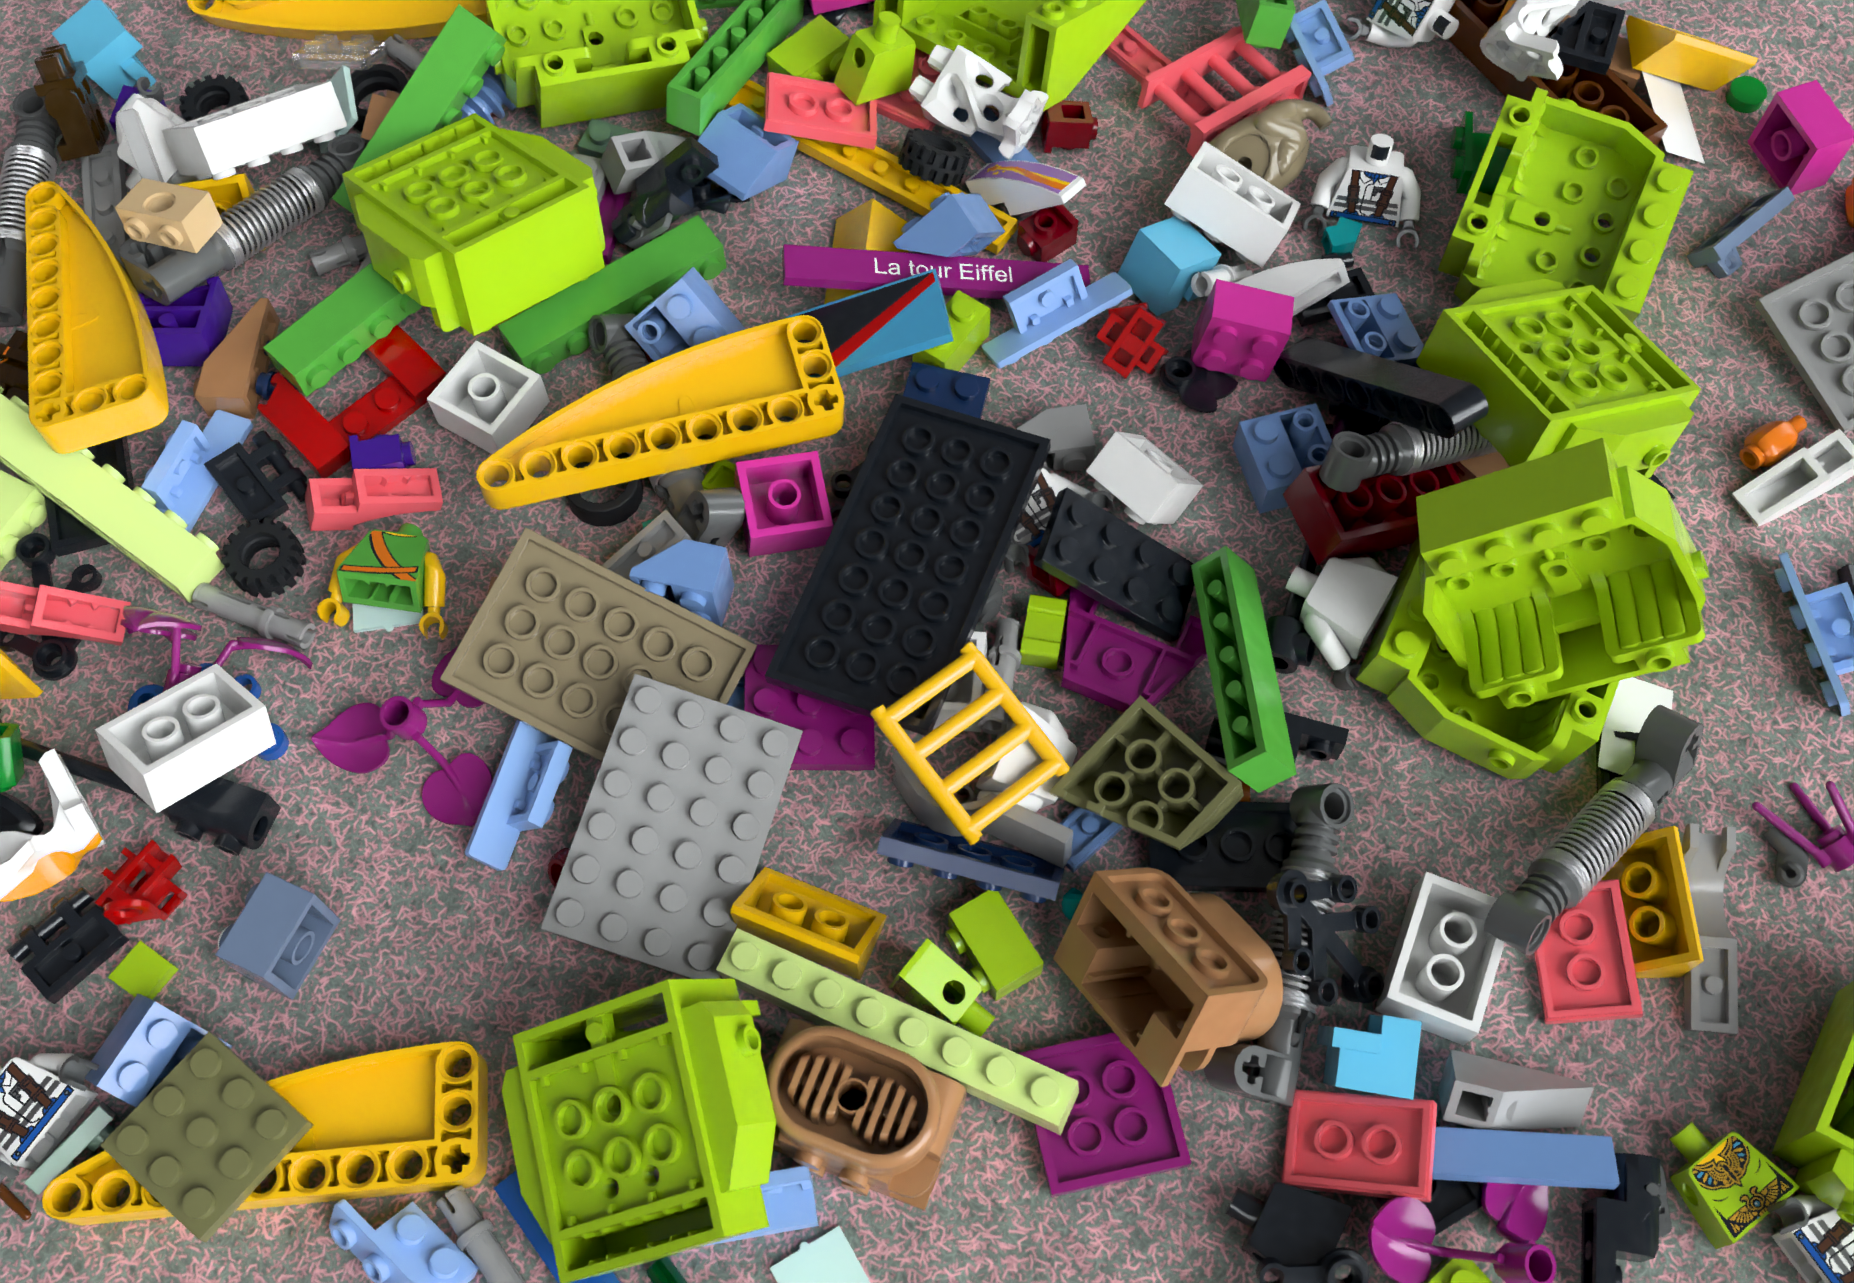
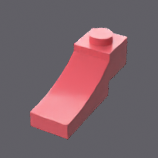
M437 468L354 469L351 478H309L305 492L310 531L353 530L354 525L383 517L415 512L441 510L443 504Z
M0 581V631L25 636L32 634L74 638L121 646L126 627L120 624L121 619H125L123 608L124 606H130L131 602L45 585L35 588Z

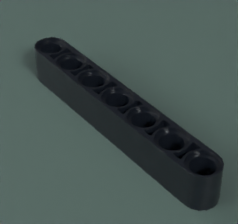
M1305 337L1283 350L1273 368L1277 377L1288 387L1448 439L1485 417L1489 411L1486 397L1476 385L1470 382L1312 337Z

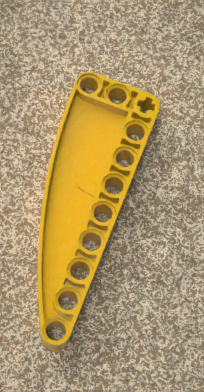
M186 0L193 12L209 24L255 34L307 40L386 41L390 36L394 39V34L400 35L404 40L434 37L440 34L458 5H461L487 24L486 0H214L213 5L206 9V4L209 0Z
M53 181L40 182L31 187L25 196L29 419L53 451L66 454L158 426L167 417L169 404L163 365L155 334L143 303L125 269L80 206L57 183Z
M799 315L762 324L669 355L586 394L526 430L479 465L476 471V478L486 504L497 510H505L836 434L844 423L845 402L823 327L820 321L809 315ZM800 340H809V341H811V342H809V343H801V342H798V341H800ZM817 373L822 376L818 378H813L808 375ZM787 416L794 419L789 422L778 420L781 417ZM745 425L754 427L749 431H742L738 429L739 427ZM704 434L714 436L708 440L698 439L699 436ZM665 443L673 445L668 449L656 448L657 446ZM628 452L632 454L627 458H616L620 453ZM580 462L590 463L588 466L584 468L574 467L576 464ZM539 471L549 472L543 477H533ZM499 480L507 481L504 485L499 487L491 486L494 482Z
M454 1041L363 1055L327 1063L266 1081L304 1115L313 1126L273 1169L276 1171L277 1179L272 1189L262 1193L260 1183L236 1211L340 1201L341 1199L351 1200L452 1190L460 1185L464 1188L475 1186L483 1179L488 1165V1066L486 1060L468 1043ZM463 1058H471L472 1065L469 1072L462 1077H453L455 1064ZM471 1104L472 1111L469 1119L461 1125H453L452 1117L455 1110L461 1105ZM105 1150L55 1178L48 1184L42 1197L43 1209L47 1215L73 1225L82 1226L174 1217ZM463 1153L470 1158L468 1165H462V1172L459 1173L452 1166L454 1161H460V1154ZM421 1156L423 1165L419 1174L414 1178L405 1179L404 1169L407 1162L414 1157ZM373 1161L374 1171L372 1176L366 1182L358 1184L356 1179L358 1169L365 1162ZM324 1165L326 1173L323 1181L317 1187L310 1189L308 1183L310 1174L317 1167ZM129 1185V1197L125 1203L117 1206L116 1199L118 1193L123 1187ZM77 1190H80L81 1198L74 1209L69 1211L68 1203L70 1197Z

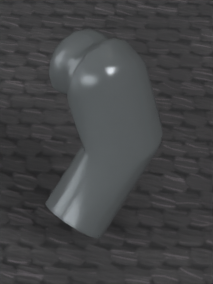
M1774 826L1762 835L1777 852L1775 877L1781 885L1788 888H1796L1802 885L1806 879L1809 855L1803 848Z

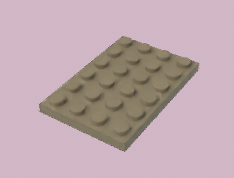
M525 527L440 680L602 762L634 674L727 705L752 659L757 645L658 594L644 591L646 588Z

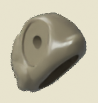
M1300 99L1278 100L1238 121L1208 143L1279 190H1282L1299 176L1306 164L1310 144L1302 121L1306 119L1313 121L1319 130L1325 129L1333 121L1329 114L1315 102Z

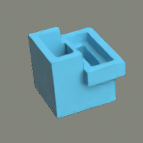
M90 0L52 32L53 36L60 44H66L74 62H84L87 69L86 74L113 99H118L123 85L133 87L140 77H148L150 81L149 87H151L157 80L135 55L143 46L124 28L117 19L116 13L102 0Z
M1174 216L1139 229L1119 269L1118 275L1131 286L1133 293L1143 303H1148L1149 309L1158 316L1177 308L1183 297L1188 302L1199 298L1192 291V277L1197 272L1201 273L1202 271L1212 270L1222 254L1189 222Z
M1369 1014L1367 1032L1319 1025L1317 1044L1327 1046L1323 1083L1340 1088L1413 1099L1422 1021Z

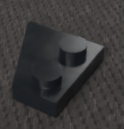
M1588 1L1578 9L1575 16L1569 17L1558 26L1556 33L1549 37L1550 39L1557 40L1560 48L1557 55L1561 59L1562 64L1606 75L1612 61L1626 10Z

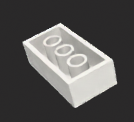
M328 81L294 85L164 129L162 133L180 176L195 175L197 180L213 177V180H219L236 174L235 168L247 165L250 168L271 161L270 155L280 152L281 155H288L303 150L302 144L314 141L316 144L331 140L336 137L334 131L347 127V123L332 83Z

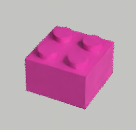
M1814 80L1777 92L1747 142L1778 187L1788 186L1792 194L1795 195L1827 183L1854 143V130L1835 106L1831 97L1824 91L1819 82Z
M1216 279L1194 327L1190 360L1197 367H1202L1209 371H1219L1241 376L1248 380L1266 382L1291 336L1294 297Z
M818 451L736 462L734 486L740 491L745 502V519L742 526L749 557L819 547L826 544L833 529V521Z

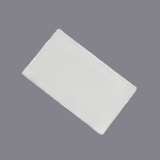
M1642 71L1653 110L1668 125L1662 137L1666 152L1704 163L1680 83Z
M1633 677L1619 681L1602 729L1598 767L1621 775L1625 774L1633 765L1635 741L1617 738L1614 731L1640 733L1646 718L1657 705H1663L1672 710V690Z

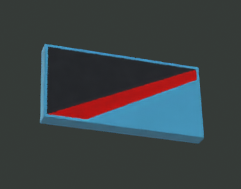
M936 269L786 317L809 315L820 321L838 377L954 341ZM800 340V341H798V342H801V343H809V342H811V341H809V340ZM813 373L808 376L818 378L822 375Z

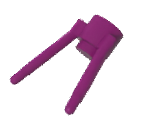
M1828 781L1825 786L1845 831L1840 825L1832 827L1796 782H1792L1789 785L1790 790L1823 832L1816 838L1820 845L1819 848L1761 803H1752V808L1812 855L1821 868L1830 865L1835 872H1839L1854 864V821L1834 782Z

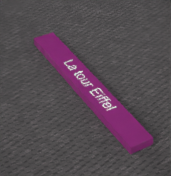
M784 244L782 249L783 285L867 291L936 269L943 296H953L960 290L970 297L1004 299L1003 296L1062 264L963 256L944 257L932 254ZM1077 264L1084 285L1087 287L1091 284L1088 265Z

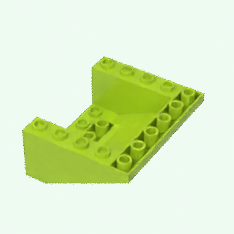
M875 0L873 26L877 24L881 12H894L901 18L900 27L915 41L917 49L930 55L937 44L952 51H955L956 47L960 45L1012 78L1010 85L1005 86L1002 91L1016 98H1020L1025 89L1030 92L1033 90L1042 91L1049 95L1043 109L1045 111L1066 99L1147 0ZM986 75L976 77L987 84L993 85L992 79Z

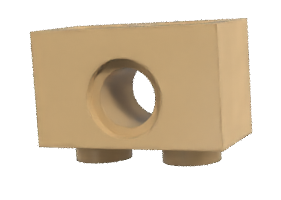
M142 178L115 207L123 223L124 230L130 239L196 254L223 224L208 191Z

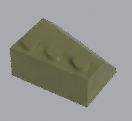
M1141 695L1048 791L1053 796L1177 850L1183 849L1212 830L1244 796L1240 780Z

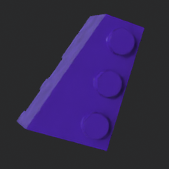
M219 276L207 279L208 285L195 287L167 306L152 298L146 299L143 293L138 294L154 331L163 366H203L204 361L226 337L233 306Z

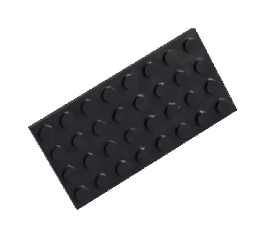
M895 394L766 671L765 678L767 683L873 718L870 712L874 708L884 705L885 708L889 707L962 655L960 650L971 640L1051 449V439ZM951 685L898 722L903 729L924 736L930 733L935 726Z

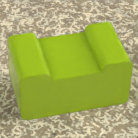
M1030 594L1020 649L1022 656L1021 664L1057 669L1068 600Z

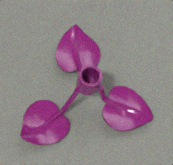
M124 606L123 616L125 619H121L120 624L127 628L128 634L139 631L162 635L172 644L171 668H168L163 692L201 672L202 666L180 661L181 638L196 641L197 634L188 629L201 631L202 626L178 615L162 613L146 607ZM237 637L236 640H230L213 663V665L217 663L222 667L229 655L235 650L259 649L290 654L304 663L309 669L312 668V661L295 648L279 641L254 637Z
M458 646L441 659L432 676L433 690L438 695L447 697L446 699L422 700L420 697H415L411 702L406 697L394 696L386 700L381 708L372 703L356 704L340 713L328 726L311 737L316 748L327 760L341 769L356 774L370 773L384 765L390 755V747L387 740L394 739L396 735L404 740L416 741L442 767L441 770L432 773L425 781L422 801L427 812L436 820L445 824L475 826L493 781L489 767L478 756L472 753H463L449 764L422 735L427 726V716L422 710L423 708L451 707L456 700L466 708H475L485 704L440 680Z
M1484 1182L1481 1198L1484 1212L1492 1220L1498 1222L1495 1228L1496 1233L1511 1242L1504 1244L1495 1253L1431 1245L1435 1237V1222L1426 1205L1411 1197H1395L1387 1201L1370 1220L1368 1243L1371 1255L1380 1270L1398 1283H1421L1426 1281L1431 1271L1430 1254L1493 1263L1496 1274L1505 1283H1552L1556 1275L1554 1255L1545 1245L1535 1243L1542 1235L1548 1218L1549 1186Z

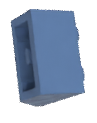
M742 103L718 112L697 141L718 157L719 167L706 178L713 180L725 188L729 194L735 195L744 201L787 179L799 141L790 135L763 131L764 118Z
M947 192L930 204L932 210L923 218L918 216L906 223L901 228L903 234L893 243L897 249L944 257L969 256L980 253L1001 236L1005 230L980 194H964V192L950 194Z
M694 267L669 286L624 326L654 362L692 346L745 330V327Z
M1396 293L1330 300L1327 306L1350 349L1420 368L1416 360L1424 345Z
M1316 403L1239 422L1232 447L1259 514L1288 507L1283 496L1285 490L1304 468L1323 463L1332 439Z
M684 539L631 568L630 580L646 588L644 591L658 594L722 627L734 588V580L726 547Z
M138 993L91 1060L99 1064L98 1070H90L85 1079L98 1088L137 1107L208 1031ZM221 1040V1041H222L224 1044H226L230 1049L233 1047L232 1045L228 1044L227 1042Z

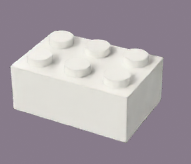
M1204 141L1164 203L1171 208V212L1177 218L1186 222L1191 221L1202 228L1204 234L1209 239L1218 243H1225L1235 250L1240 259L1250 264L1255 263L1260 267L1264 266L1288 232L1301 203L1206 141Z
M217 663L95 729L109 768L156 813L276 744L266 706Z
M1425 872L1412 890L1384 979V989L1382 995L1378 998L1375 1011L1387 1016L1422 1021V1030L1463 1046L1475 1037L1480 1030L1505 944L1484 931L1486 917L1498 898Z

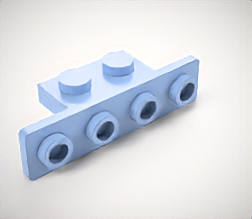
M1321 0L1294 14L1285 39L1288 44L1293 41L1295 42L1297 49L1293 50L1298 65H1304L1312 73L1308 85L1315 98L1322 96L1328 107L1334 104L1324 76L1355 60L1353 52L1326 0Z
M1069 259L1003 296L1014 328L983 344L984 354L998 369L1013 364L1022 356L1038 347L1049 344L1054 338L1074 327L1083 325L1095 315L1108 308L1117 306L1122 300L1133 294L1132 288L1116 272H1112L1085 287L1078 265L1072 259Z
M216 410L202 432L197 424L182 420L176 431L168 437L165 449L155 465L147 471L141 488L157 502L155 506L162 513L170 509L183 519L188 525L185 530L190 533L218 487L216 481L205 468L204 463L238 442L243 445L253 428L250 419L223 410Z
M1788 553L1779 554L1781 568L1775 569L1774 574L1781 592L1791 591L1796 605L1790 606L1789 611L1797 631L1806 628L1811 643L1804 644V648L1812 668L1822 667L1827 681L1819 684L1828 707L1837 705L1842 717L1850 715V704L1838 675L1854 671V596L1849 584L1845 582L1805 595Z
M519 720L516 721L465 849L467 857L497 871H503L507 868L520 832L543 828V825L550 819L554 811V796L559 784L565 779L569 771L570 764L568 760L573 747Z
M341 1199L334 1205L329 1223L333 1240L341 1249L350 1250L362 1262L366 1275L374 1283H469L476 1276L478 1267L414 1202H411L376 1230L345 1199Z

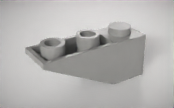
M647 130L611 137L600 163L614 195L636 191L635 180L689 137Z
M1086 404L1046 409L1017 428V430L1051 439V449L1043 465V468L1047 471L1060 469L1070 472L1079 471L1093 462L1095 441Z
M1450 1049L1438 1091L1443 1120L1478 1129L1511 1131L1579 1127L1594 1086L1593 1083Z

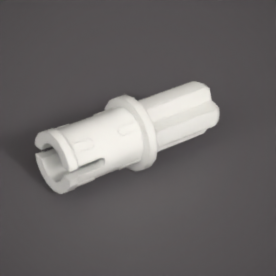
M1219 264L1210 271L1195 273L1191 280V288L1198 297L1209 296L1216 279L1236 283L1253 275L1252 270L1247 271L1245 264L1234 266Z

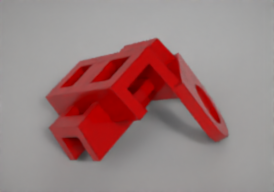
M1147 302L1109 309L1108 319L1095 334L1099 340L1111 347L1102 360V364L1116 371L1125 380L1136 365L1152 375L1155 372V366L1162 356H1166L1169 352L1168 349L1154 340L1167 321L1162 318L1159 320L1147 311L1149 308Z
M151 840L138 855H135L125 847L121 853L128 859L115 874L107 868L102 872L112 883L94 903L102 907L104 917L116 925H130L133 922L157 918L165 922L188 896L170 881L182 868L181 864L174 855H168L162 851L154 840ZM144 870L146 874L132 888L130 884ZM170 892H173L174 895L163 906V908H158L159 904L168 896V894Z

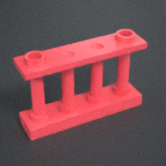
M1241 26L1233 27L1226 34L1163 68L1149 72L1141 83L1142 88L1137 105L1144 109L1161 100L1191 128L1186 151L1194 158L1204 141L1210 142L1218 134L1247 116L1278 100L1303 99L1312 73L1302 64L1288 72L1279 71L1251 44L1245 43ZM1241 56L1269 82L1261 87H1255L1228 62ZM1214 70L1243 97L1236 101L1228 102L1202 76ZM1186 84L1216 112L1209 116L1201 117L1174 91Z

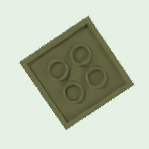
M208 1032L100 1146L198 1240L207 1242L312 1128L313 1124L216 1035Z

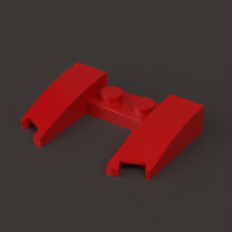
M398 325L393 327L386 337L378 339L365 350V353L380 367L388 378L329 422L279 372L273 375L270 381L275 389L267 404H258L257 409L259 413L319 478H328L351 460L349 436L357 435L360 441L372 439L377 435H385L426 404L428 396L447 375L430 355Z

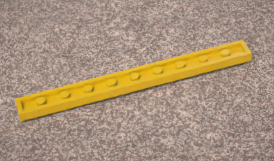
M749 79L723 110L742 103L764 118L765 87ZM790 135L799 141L797 146L799 151L922 216H925L932 210L930 204L942 194L947 192L950 194L964 192L952 185L950 187L944 186L941 183L936 185L932 181H924L919 176H913L910 174V171L904 170L902 165H899V157L876 145L875 149ZM987 204L1005 230L1001 236L985 248L998 255L1016 232L1018 220Z

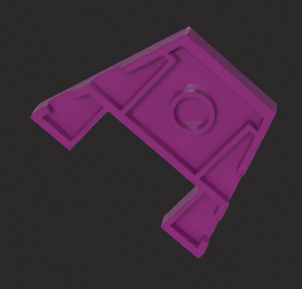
M1070 587L1061 687L1124 713L1140 695L1151 705L1155 706L1207 657L1201 619L1190 615L1176 647H1171L1096 616L1095 614L1101 603L1074 587Z

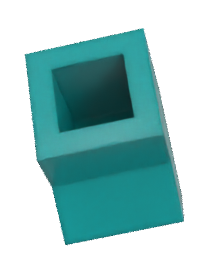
M1340 216L1337 225L1325 227L1321 243L1326 254L1336 252L1337 255L1351 252L1352 254L1363 224Z

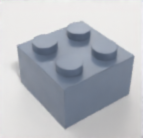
M266 872L261 882L256 883L248 892L245 899V907L236 922L229 925L223 932L219 941V949L215 955L245 978L293 1000L341 919L315 894Z

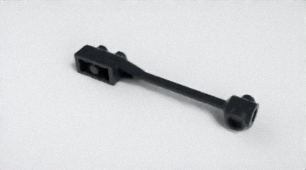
M1329 401V414L1334 415L1335 418L1333 424L1325 425L1333 440L1336 434L1345 431L1355 432L1362 436L1378 433L1381 427L1389 424L1390 420ZM1306 543L1299 567L1314 574L1317 563ZM1291 591L1283 615L1271 616L1266 623L1275 671L1282 674L1295 672L1298 665L1309 667L1316 647L1311 636L1305 630L1304 624L1299 621L1306 598Z
M21 738L23 758L38 762L45 752L52 750V748ZM56 750L57 754L61 755L70 774L135 795L137 799L147 804L112 769ZM218 777L160 811V813L167 816L172 823L177 824L174 829L176 834L194 842H199L204 833L217 838L213 844L215 847L229 854L239 856L243 847L255 850L263 844L281 807L268 793Z

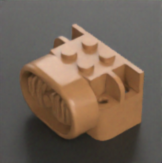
M1154 868L1094 871L1053 957L1054 961L1091 1003L1093 1009L1102 1016L1118 1035L1122 1044L1133 1053L1160 1087L1169 1085L1178 1066L1186 1071L1203 1069L1210 1062L1218 1047L1231 1046L1236 1044V1042L1249 1041L1264 1035L1277 1020L1283 1002V979L1278 961L1268 944L1222 898L1204 892L1187 893L1170 875Z
M790 1018L766 1072L776 1117L773 1150L792 1157L794 1161L798 1162L796 1167H809L811 1175L823 1178L825 1171L838 1176L842 1180L841 1186L854 1193L867 1196L871 1189L925 1211L966 1102V1088L953 1079L926 1069L920 1061L910 1054L841 1027L816 1026L802 1020ZM858 1090L866 1094L867 1100L865 1104L858 1110L853 1111L843 1108L839 1103L842 1096L848 1091Z

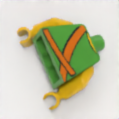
M405 523L399 527L397 532L371 530L358 544L337 556L327 590L331 592L330 598L324 599L317 606L318 616L324 622L328 623L331 613L336 610L334 623L339 627H343L348 623L350 612L342 604V601L421 613L423 607H428L427 614L423 615L419 621L420 631L428 639L429 626L433 623H440L439 636L442 640L447 636L448 626L440 615V607H445L446 576L439 557L435 553L430 552L429 540L423 536L419 527L414 524Z

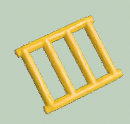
M968 642L960 650L962 654L960 657L889 707L885 708L884 705L874 708L870 715L959 833L964 836L970 845H974L983 835L981 833L982 829L1054 775L1058 778L1064 776L1070 767L982 652L977 649L973 642ZM973 670L988 691L914 744L898 722L963 675ZM1000 704L1016 726L944 779H941L926 760V757ZM1028 740L1043 761L969 816L953 794L1017 746Z

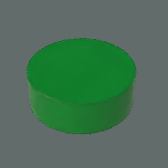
M1740 76L1735 78L1726 91L1725 99L1732 109L1741 113H1752L1762 106L1767 97V88L1757 78Z

